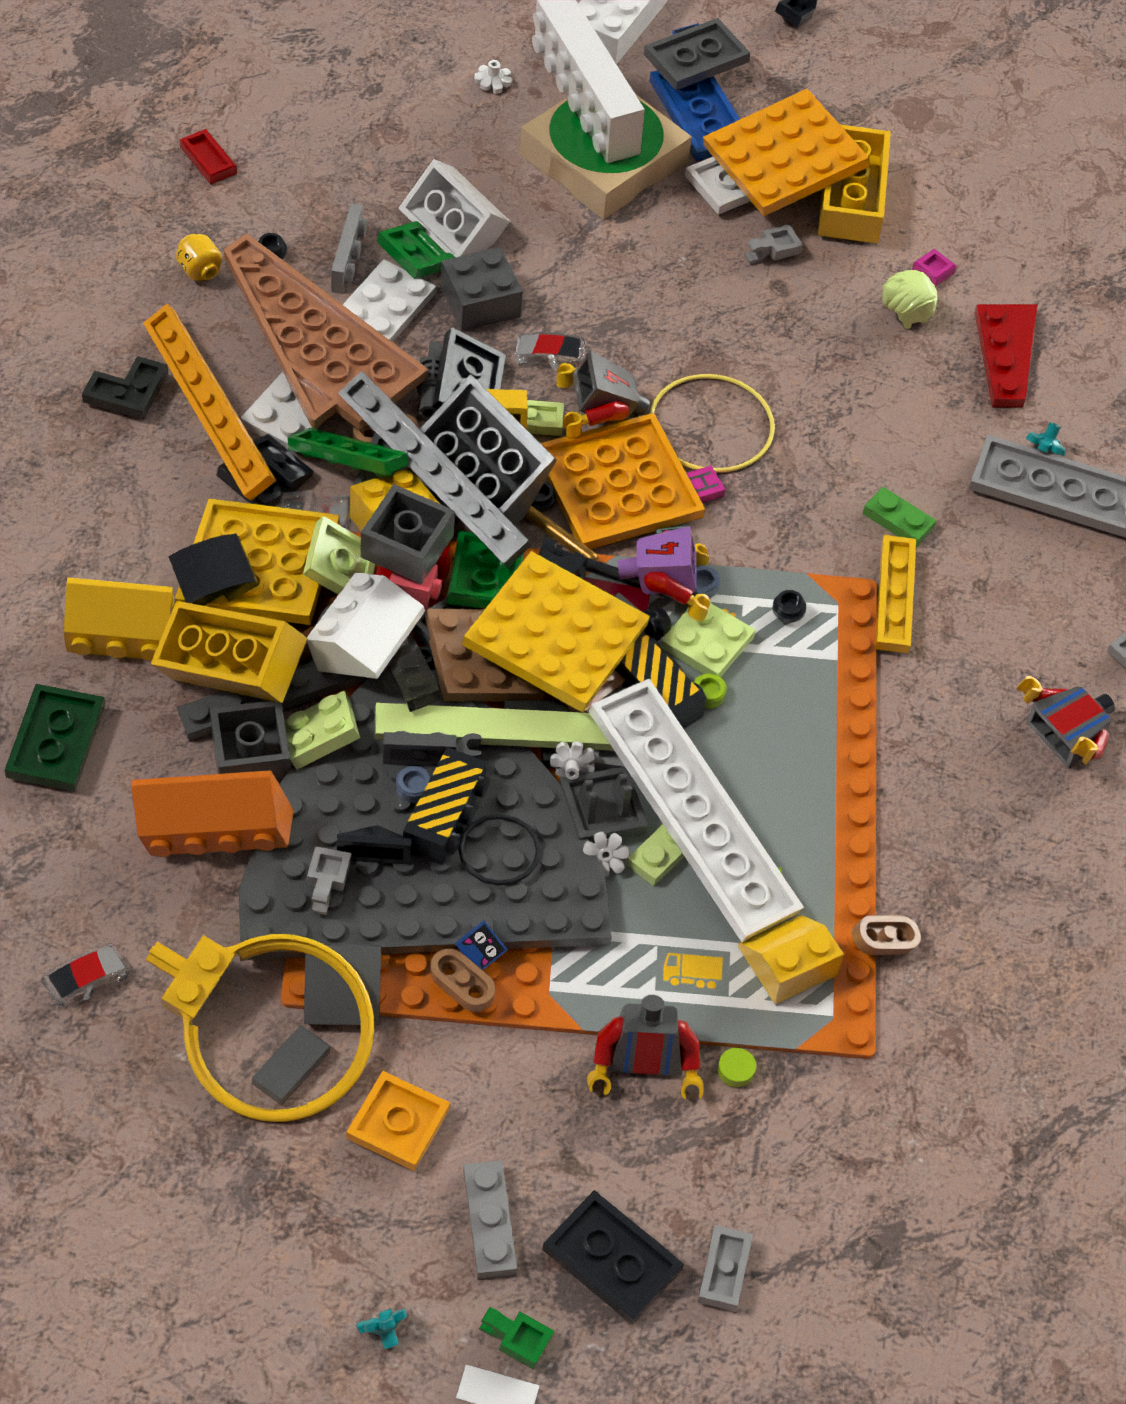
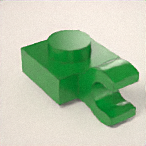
M492 1307L488 1308L481 1320L483 1323L479 1328L489 1336L502 1338L499 1350L533 1370L554 1334V1330L519 1311L513 1321Z

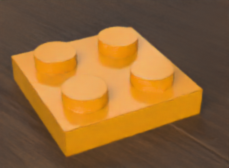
M382 1070L348 1128L346 1139L415 1172L450 1110V1102Z

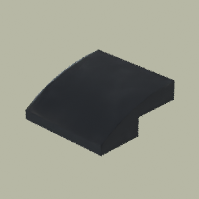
M266 434L253 440L276 479L272 485L250 501L242 494L225 463L218 466L216 474L217 477L250 504L274 507L298 490L313 475V470L271 435Z
M236 533L203 540L168 556L186 603L205 606L222 595L230 602L259 585L240 537Z

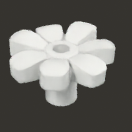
M491 60L488 66L481 65L478 68V72L474 76V82L480 85L482 90L488 91L492 87L493 93L499 94L503 92V87L511 85V71L508 68L500 69V62Z
M574 741L571 748L566 742H561L556 745V752L558 754L551 755L550 764L553 767H557L556 774L559 777L575 780L580 774L594 772L595 765L591 762L595 759L594 750L592 748L583 750L584 745L581 742Z
M604 832L594 834L595 843L586 842L583 852L587 855H596L605 873V877L609 875L610 868L615 873H621L625 868L624 862L621 859L629 857L628 847L621 845V836L617 833H612L609 839H607Z

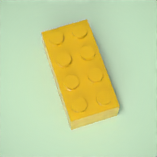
M841 125L868 155L870 167L822 189L818 235L878 243L885 212L891 131Z
M176 601L151 665L175 681L283 703L308 638L286 621Z

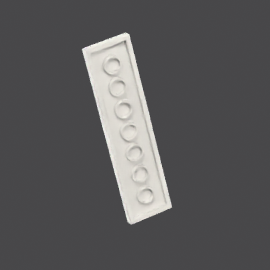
M383 259L346 300L343 306L391 342H394L436 294V285L422 278L414 279L406 270ZM283 371L240 418L245 429L261 437L269 434L286 449H288L287 437L312 428Z
M647 679L591 704L588 712L740 941L743 943L800 914L804 906L651 680Z

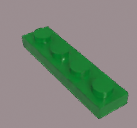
M308 428L287 437L288 450L302 453L304 457L326 459V462L330 464L341 463L348 465L352 470L371 471L378 477L392 476L395 471L408 466L406 452L314 428Z

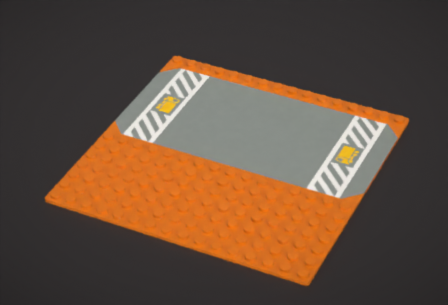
M352 532L361 538V532ZM450 541L447 545L451 546L450 569L438 602L445 599L448 594L457 541ZM528 548L524 552L523 561L531 551L539 555L540 549ZM597 554L599 557L598 561L617 568L618 560L633 558ZM375 564V568H374V572H373L374 575L376 574V571H377L378 566H379V565H377V564ZM707 564V566L715 569L720 576L719 590L715 596L710 598V603L756 629L753 640L721 677L727 685L724 702L716 708H704L703 717L684 729L774 864L782 868L781 874L804 906L800 914L786 921L803 915L825 925L843 952L844 956L838 976L778 1004H774L738 948V943L741 942L685 857L655 886H652L627 866L628 858L621 859L625 866L621 873H615L610 868L609 875L605 877L612 935L611 945L508 949L483 970L494 981L495 998L489 1008L480 1012H472L465 1009L434 983L430 975L431 960L437 952L381 954L380 1016L598 1035V1032L610 1020L620 1016L624 1005L628 1003L641 1004L645 996L657 995L664 1000L665 1006L677 1008L678 1019L687 1022L698 1037L699 1044L871 1059L876 1051V955H868L855 945L852 938V930L864 917L876 915V582L865 578ZM587 571L585 577L623 584ZM794 590L803 596L806 602V613L799 621L784 622L774 615L772 610L773 601L782 591ZM650 594L648 608L652 610L661 608L667 612L671 620V628L690 607V605H682L679 602L655 594ZM412 631L387 664L388 671H410L406 664L409 651L417 646L426 647ZM661 649L671 660H675L680 665L683 673L692 682L703 674ZM362 684L344 689L348 697ZM622 686V687H621L617 692H615V693H618V692L624 690L625 688ZM341 690V691H338V692H335V693H332V694H329V695H336V694H338V693H340V692H342V691H344V690ZM547 692L543 699L559 701L556 697L550 695ZM482 701L490 708L504 709L505 701ZM528 747L542 762L541 747ZM547 768L559 782L561 777L556 774V768ZM633 778L632 780L644 811L648 828L646 833L621 837V845L628 847L629 856L663 824ZM286 958L280 997L281 1004L286 1008L304 1009L305 958ZM446 969L443 971V973L446 975H452L455 973L451 969ZM478 992L470 994L473 998H480L482 996Z

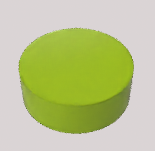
M706 673L694 680L693 683H697L705 693V708H716L724 702L727 685L720 676Z
M728 1049L719 1059L718 1075L728 1086H746L753 1080L755 1075V1058L745 1049Z

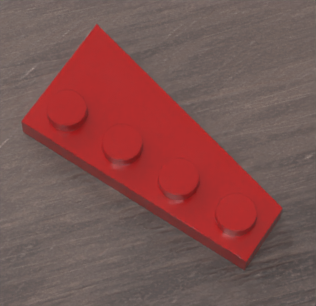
M1038 304L976 305L974 313L992 408L1024 407Z

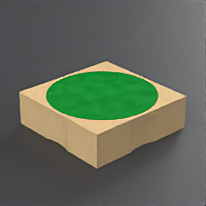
M635 94L645 109L641 153L607 164L601 153L596 152L591 136L588 132L585 133L583 131L580 118L576 112L571 111L568 99L565 98L521 127L519 154L548 177L564 185L576 199L604 220L634 200L641 191L659 183L686 165L689 161L692 136Z

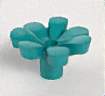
M1049 422L1045 432L1040 434L1029 432L1026 436L1028 441L1039 444V450L1047 453L1050 449L1055 454L1065 456L1066 449L1061 446V442L1056 438L1061 429V426Z
M404 1308L392 1313V1309H386L379 1313V1319L371 1318L357 1323L356 1327L360 1334L371 1332L379 1335L383 1348L388 1349L399 1344L394 1329L401 1320L407 1318V1311Z

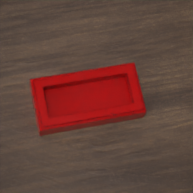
M207 129L179 139L180 148L210 185L237 174V166Z

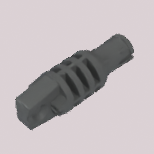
M430 342L428 357L420 358V363L428 368V378L417 386V391L421 396L419 416L424 420H429L437 411V409L432 407L442 353V343Z

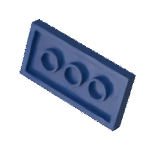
M658 70L650 72L649 82L673 123L692 136L690 152L694 159L699 161L713 157L704 146L703 136L740 120L715 77L712 76L675 90Z

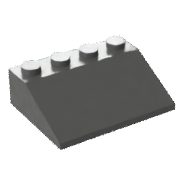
M471 374L420 428L515 527L525 517L557 461Z

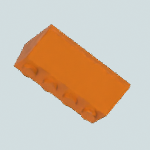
M272 771L132 780L131 789L137 833L150 856L167 857L170 854L186 853L201 855L205 852L220 851L236 853L239 850L253 849L270 851L274 848H287L289 845L294 810Z

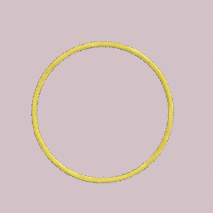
M715 374L687 376L667 385L654 399L649 414L654 413L661 397L673 387L696 379H717L744 388L761 402L770 422V433L765 446L755 457L742 464L726 468H713L716 473L732 472L753 464L766 453L772 443L775 424L770 407L759 393L736 379ZM678 458L681 464L693 470L704 468Z

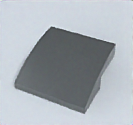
M324 944L340 954L358 973L370 997L374 1025H379L381 945ZM306 954L304 1024L361 1025L356 999L346 981L330 965L315 956Z

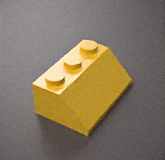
M68 577L64 616L66 652H73L79 655L94 654L113 658L127 657L152 661L174 607L173 587Z

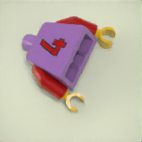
M690 526L640 538L637 541V557L618 560L621 580L639 577L643 593L664 594L682 605L689 604L688 614L696 621H703L708 614L710 606L709 597L705 594L693 596L692 592H696V566H707L710 557L707 554L708 551L705 545L700 543L694 545Z

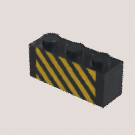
M642 631L615 668V671L626 680L622 685L625 689L650 679L682 728L685 729L703 717L706 703L705 693L697 683H693L683 673L682 668L675 660H671L661 650L660 645L654 638H649Z
M449 747L446 748L403 830V836L411 839V854L442 866L449 853L455 854L462 837L459 833L463 825H470L476 810L474 803L477 797L483 798L489 787L490 778L486 777V761Z

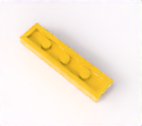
M883 535L880 557L876 650L909 654L912 635L916 539Z

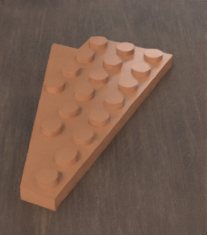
M246 233L224 249V258L312 428L315 429L335 413H338L358 430L367 425L338 394L361 371L394 404L428 378V368Z

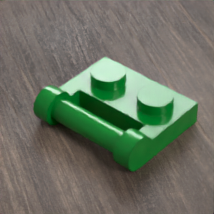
M418 221L387 229L378 234L377 243L414 279L441 271V261L455 258L452 253H446L425 232V227Z

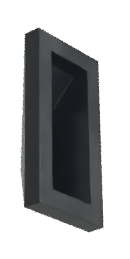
M374 825L337 834V851L351 853V861L410 865L411 839L381 826Z

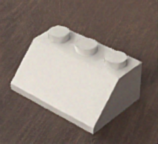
M435 159L432 160L398 208L412 222H420L425 227V232L446 253H452L455 257L481 252L493 246L510 223V220L453 166Z
M354 573L307 637V644L317 670L377 679L424 614V606L386 576Z

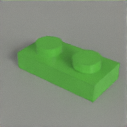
M882 487L865 504L862 513L898 537L916 539V548L932 532L937 521L885 487Z

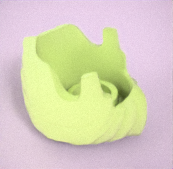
M917 270L898 272L889 277L886 283L883 284L882 303L898 314L899 320L903 322L904 329H910L912 323L920 322L923 325L935 313L938 300L937 290L929 277L923 272Z

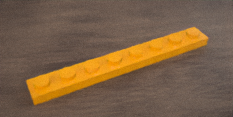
M167 303L143 324L242 494L252 501L272 485L276 479L177 313Z

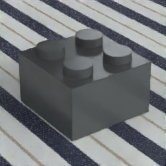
M501 247L441 261L440 287L461 331L521 317L523 291Z
M393 484L361 531V558L422 584L454 536L455 510Z
M265 701L210 708L211 733L217 774L272 771L277 782L281 783L289 770H291L282 704L275 701Z

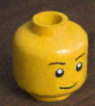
M190 234L179 242L175 257L177 263L193 281L210 280L218 274L223 257L208 236L204 234Z

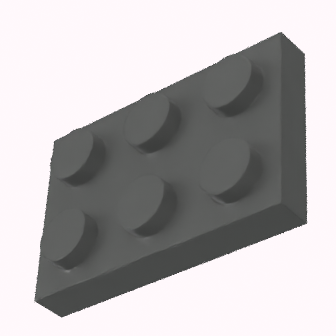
M719 18L650 43L644 47V56L675 90L748 63L751 54Z

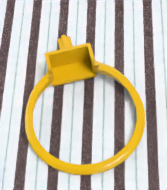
M270 934L251 938L230 947H223L203 935L187 959L158 941L150 949L146 961L174 978L161 999L164 1008L183 1019L185 1049L192 1070L206 1091L226 1108L242 1116L260 1121L288 1122L300 1120L324 1111L335 1104L359 1079L367 1064L373 1045L374 1015L372 1004L366 987L358 973L340 954L320 942L297 935ZM272 951L303 952L315 956L330 965L341 975L351 989L357 1002L361 1021L360 1041L356 1055L343 1078L327 1093L308 1102L306 1105L290 1109H265L244 1103L225 1091L210 1074L200 1052L198 1026L191 1025L192 1021L236 956L239 955L242 962L253 956Z

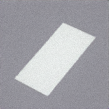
M466 1365L456 1398L474 1404H534L539 1385Z

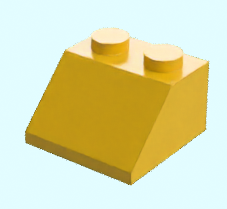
M803 915L775 926L743 943H738V948L774 1004H778L838 976L844 956L826 926Z

